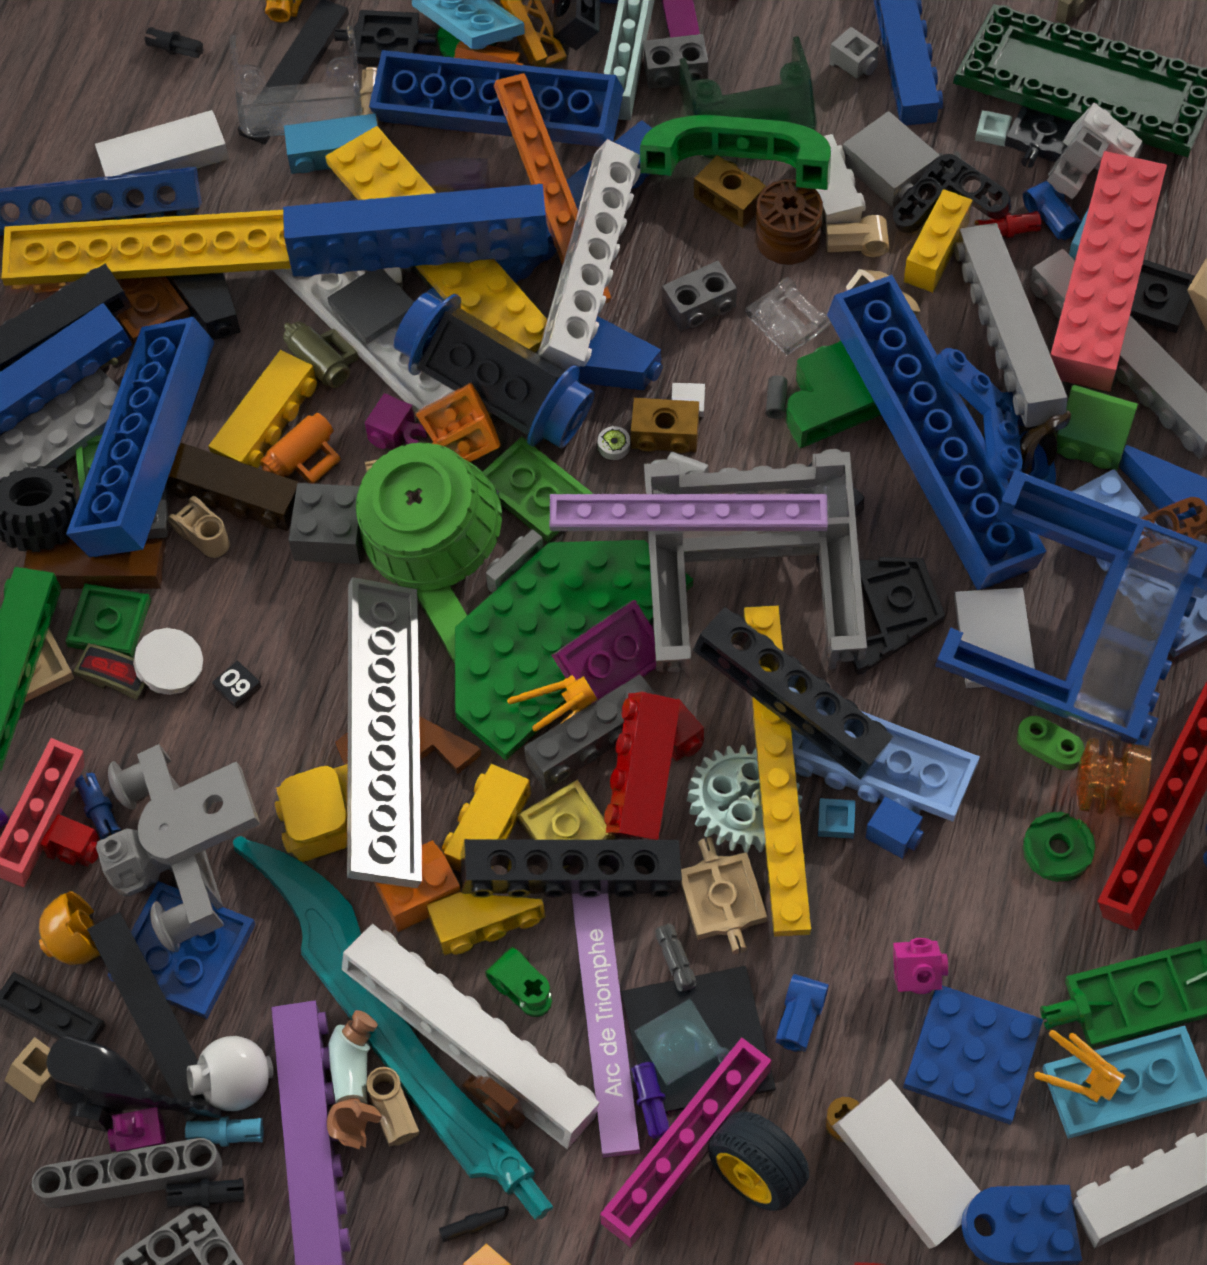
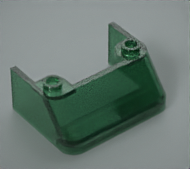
M799 36L793 37L791 62L785 64L780 70L781 84L722 95L720 86L713 80L701 79L692 81L686 58L679 59L680 94L687 116L718 115L785 121L803 125L816 131L817 117L811 72ZM702 155L703 157L710 159H714L716 157V155Z

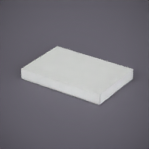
M1023 588L955 592L954 601L958 631L963 632L961 640L1035 669ZM965 678L966 688L986 687Z

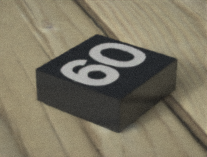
M238 660L212 682L213 687L236 709L262 687L260 681Z

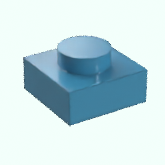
M820 798L818 837L853 839L855 800Z

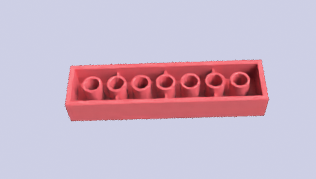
M1107 151L1103 152L1050 355L1061 381L1107 392L1111 391L1167 167L1166 164Z

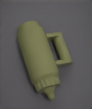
M300 321L293 324L289 322L284 324L286 331L284 332L283 340L288 345V349L297 358L313 365L315 376L324 385L337 388L347 381L350 376L348 365L357 361L360 357L358 352L335 329L319 335L312 327ZM329 343L335 344L344 354L340 356Z

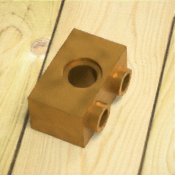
M716 155L694 178V198L743 229L756 215L757 199L766 185L759 178L750 176L739 169L735 163L726 161Z
M634 398L631 423L632 449H640L647 452L654 450H667L675 453L697 452L699 401ZM666 426V427H670V428H668V429H661L660 427Z

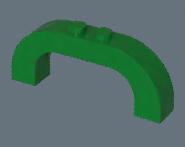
M718 115L685 116L655 126L645 134L640 144V173L671 176L677 163L685 158L697 155H717L787 163L796 168V187L828 190L830 183L831 147L829 142L817 131L791 122Z

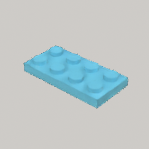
M411 0L414 8L471 49H484L489 44L499 41L507 42L512 40L513 37L525 34L524 22L492 0Z
M1185 1026L1094 1050L1105 1061L1116 1067L1117 1071L1125 1075L1110 1101L1101 1096L1096 1103L1085 1095L1048 1083L1068 1139L1207 1100V1079ZM1075 1056L1044 1064L1042 1068L1046 1075L1088 1088L1091 1087L1085 1080L1092 1069Z

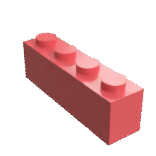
M53 738L50 739L0 837L1 879L23 888L25 887L43 850L40 843L56 815L61 814L75 786V780L80 776L84 768L83 750Z

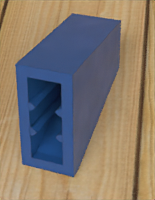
M597 316L596 321L599 322V327L594 338L589 343L588 348L592 349L590 359L584 367H579V383L644 390L651 381H656L663 369L661 349Z

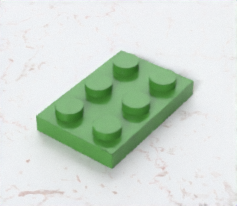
M522 436L482 472L493 484L501 505L530 529H533L542 536L546 542H549L560 532L550 531V494H593L536 447L528 445L527 440Z

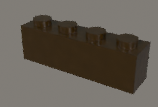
M180 443L166 483L169 491L179 498L186 499L187 497L195 496L208 508L216 509L218 507L229 511L238 518H250L259 521L267 528H280L288 531L292 521L297 483L300 482Z

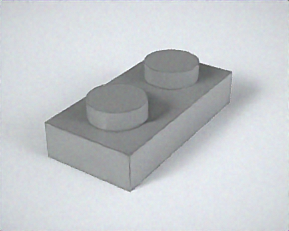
M532 529L525 537L517 538L510 550L501 559L496 558L493 560L486 571L488 590L493 593L543 548L542 536Z

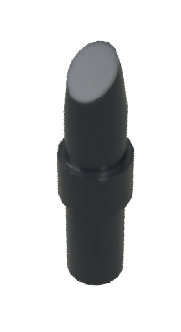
M509 1206L493 1208L479 1214L476 1212L465 1216L463 1220L438 1228L443 1243L469 1233L472 1235L484 1230L483 1228L505 1220L509 1212Z

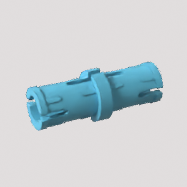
M227 1116L221 1117L220 1120L187 1121L185 1126V1138H188L186 1140L205 1138L213 1144L220 1143L221 1147H227L229 1143L263 1142L264 1137L262 1118L230 1120Z

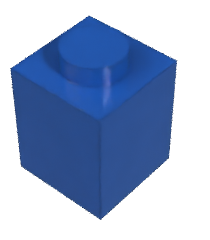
M885 796L867 825L865 839L903 859L909 849L916 850L923 838L924 832L920 830L923 817Z

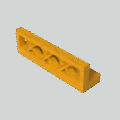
M499 0L505 10L524 22L525 34L516 37L530 66L547 67L566 59L567 55L560 41L553 37V26L540 0H529L527 6L523 5L521 0ZM528 14L540 18L543 24L540 33L535 31ZM544 30H546L548 36L543 34ZM540 40L552 44L557 54L547 57Z

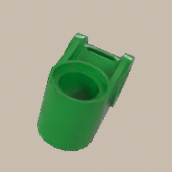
M511 947L485 971V976L489 982L528 1016L540 1017L550 1010L552 997L548 980L515 948Z

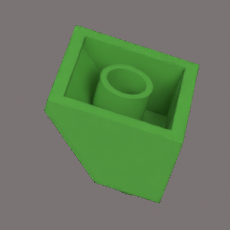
M1073 385L1066 407V412L1070 411L1071 420L1067 427L1058 431L1057 453L1068 459H1078L1092 463L1101 469H1115L1117 471L1138 404Z

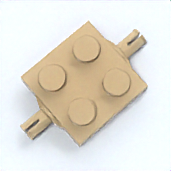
M708 837L706 842L705 839H701L698 845L704 860L695 866L681 869L682 881L680 883L697 939L701 940L716 935H728L732 953L739 954V948L740 952L743 953L747 950V946L741 931L747 927L765 923L768 918L748 854L745 852L730 857L717 856L713 838Z

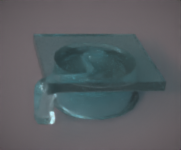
M691 999L686 1000L634 1031L667 1086L686 1074L694 1072L697 1068L717 1056L721 1063L729 1054L727 1048L719 1046Z

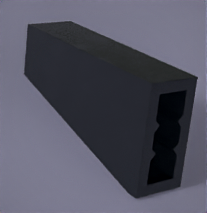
M223 273L166 276L189 308L191 316L197 320L213 340L228 338L233 334L241 332Z

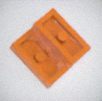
M472 382L425 406L416 413L417 418L432 439V444L447 447L469 462L500 447L498 435L489 413Z

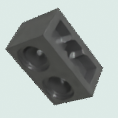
M703 34L643 41V58L648 89L708 82V58Z
M719 261L662 285V305L680 332L690 327H697L705 320L718 314H726L736 307L737 288Z

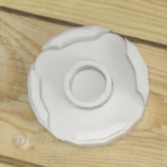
M163 628L154 630L142 638L136 647L133 665L136 676L141 682L143 680L149 686V689L156 693L171 695L186 691L197 681L202 671L203 656L200 646L191 636L181 630Z

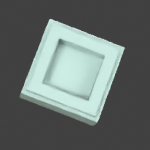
M982 110L975 141L1005 147V139L1010 130L1012 116Z

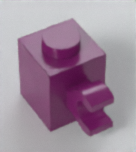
M385 393L365 421L368 440L380 449L387 448L393 450L400 447L404 440L405 445L419 443V441L412 439L417 435L423 438L428 437V433L423 425L415 423L413 406Z
M157 1107L112 1116L114 1129L108 1130V1140L112 1152L167 1144L164 1118Z

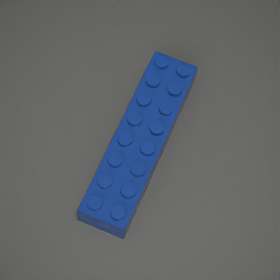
M382 50L369 108L376 114L380 122L513 137L494 84L495 80L525 73L551 141L601 147L607 139L612 142L614 140L624 89L617 76L610 74Z
M543 184L283 207L284 240L293 277H311L313 275L330 273L343 274L363 270L376 271L378 269L397 267L408 268L419 265H441L453 262L469 263L475 260H502L509 257H535L549 254Z
M194 317L141 327L66 533L89 557L144 549L214 345V340Z

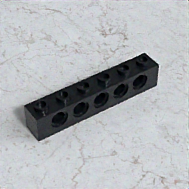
M726 607L700 633L693 648L695 653L858 779H862L894 737L887 732L880 722L870 719L858 709L854 702L844 699L831 689L824 679L814 676L802 666L798 659L788 656L775 646L768 636L758 633L746 623L742 616L732 613ZM733 645L742 647L744 651L736 649ZM761 666L769 668L772 672L763 670ZM788 687L796 689L800 694L792 692ZM817 709L825 711L828 716L822 715ZM845 731L852 732L856 738L849 736Z
M464 839L460 853L462 894H472V896L478 898L489 897L493 894H508V896L514 898L525 897L529 894H544V896L550 898L561 897L565 894H580L582 897L592 898L607 893L615 894L622 898L632 897L636 894H651L653 897L662 898L676 894L682 881L679 840ZM496 865L502 866L508 873L503 875L497 874L491 867ZM531 865L538 866L542 869L543 874H533L527 867ZM567 865L573 866L579 871V874H569L563 867ZM599 866H608L613 869L615 874H605L599 869ZM635 866H644L650 874H640L636 871Z

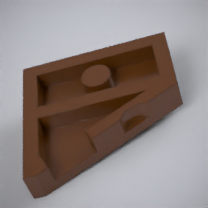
M471 1074L462 1084L465 1090L483 1103L489 1110L487 1114L500 1126L505 1127L509 1124L517 1130L526 1120L519 1100L492 1078L480 1075L475 1077Z

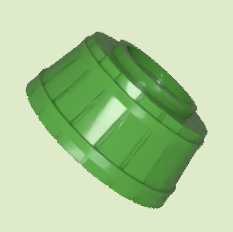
M411 443L406 444V446L397 447L386 455L384 454L365 474L356 499V516L360 527V536L370 562L387 580L394 584L397 583L399 586L417 590L440 589L443 586L447 587L465 579L467 575H471L484 563L485 558L489 557L500 534L502 517L500 515H502L499 496L496 494L497 492L493 484L475 465L463 459L453 450L438 444ZM418 489L422 490L420 494L423 499L420 504L414 502L411 506L408 505L409 498L406 496L409 491L415 493Z

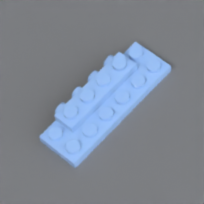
M788 687L792 692L800 694L796 689ZM817 709L822 715L828 716L825 711ZM863 712L870 719L880 722L887 732L894 737L881 756L860 780L791 727L795 772L797 774L810 777L814 773L824 777L825 783L834 789L842 790L847 786L857 790L858 796L865 801L875 803L878 799L883 800L886 796L918 815L921 810H924L954 822L980 756ZM845 731L849 736L856 738L852 732Z

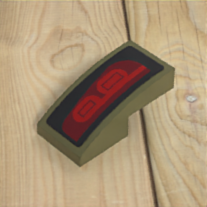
M88 643L73 671L74 675L102 689L107 685L135 700L138 699L145 685L144 681L142 680L141 682L136 676L133 665L134 658Z

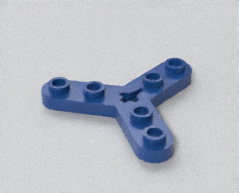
M952 348L943 349L933 361L936 371L983 415L988 464L998 476L1010 479L1014 469L1020 471L1022 468L1018 426H1025L1022 416L1015 413L1013 393L1001 392L991 383L987 375L976 369L966 359L961 351Z

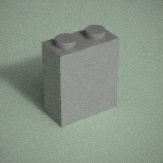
M889 111L843 143L846 167L852 169L853 173L891 207H894L902 200L934 161L940 157L936 151Z

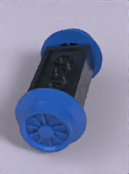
M428 292L422 294L405 314L394 338V349L409 357L408 371L410 374L415 376L424 372L454 391L472 382L487 411L527 434V443L531 447L536 446L545 439L560 449L564 448L581 427L594 401L595 392L579 383L580 368L573 365L565 371L461 309V297L457 294L450 295L444 301Z

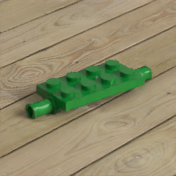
M1206 940L1066 976L1065 984L1071 999L1040 1007L1042 1020H1047L1044 1022L1045 1028L1049 1030L1056 1026L1077 1021L1081 1024L1088 1045L1091 1048L1207 1018Z

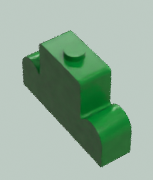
M842 341L830 346H821L813 353L797 360L795 380L802 391L795 392L788 399L786 424L800 449L881 415Z

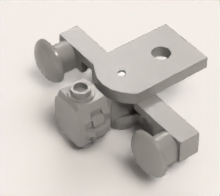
M158 744L137 754L139 763L124 770L115 761L110 763L108 767L109 784L115 797L123 806L128 809H136V801L150 795L151 801L148 802L141 814L138 831L126 828L98 841L96 849L104 875L111 886L122 896H132L156 884L160 873L167 869L174 872L183 903L165 911L162 905L156 901L151 907L150 918L159 941L168 950L178 952L180 951L179 943L198 934L203 936L224 926L223 921L213 911L211 905L212 903L216 909L223 907L205 850L260 825V821L243 771L237 762L180 787L169 774L167 763L171 762L170 757ZM223 802L222 808L218 812L208 814L209 808L214 803Z

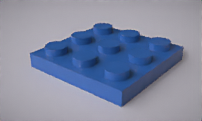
M158 881L131 933L168 1004L208 1019L256 925L255 921L224 907L216 909L211 903L213 911L223 921L224 926L203 936L198 934L179 943L180 951L178 952L170 951L159 941L154 932L150 918L151 907L157 901L167 911L182 904L183 901L179 889ZM109 972V973H108L109 979H110L111 981H114L113 978H112V976H111V974H110V972Z
M942 985V990L934 991L903 1088L1011 1125L1043 1020L1042 1018Z

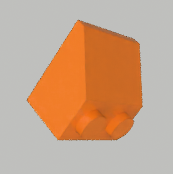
M433 840L421 845L422 882L418 888L374 882L398 932L429 918L428 904L461 892L460 885L445 855Z

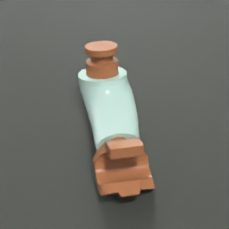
M356 1010L352 1015L354 1021L349 1020L346 1025H337L328 1043L330 1070L336 1104L329 1111L327 1130L332 1138L339 1140L343 1145L360 1149V1146L366 1148L365 1128L367 1122L379 1123L382 1116L374 1106L367 1104V1053L370 1050L368 1039L371 1036L369 1031H375L378 1024L367 1013Z

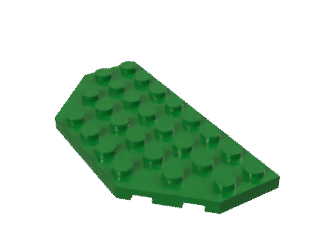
M645 540L549 542L456 625V719L505 761L508 760L537 732L533 731V725L566 703L561 693L565 692L567 688L514 704H508L507 702L510 697L566 679L551 656L552 654L632 600L637 602L651 625L654 623L649 544ZM685 573L687 592L693 587L694 579Z

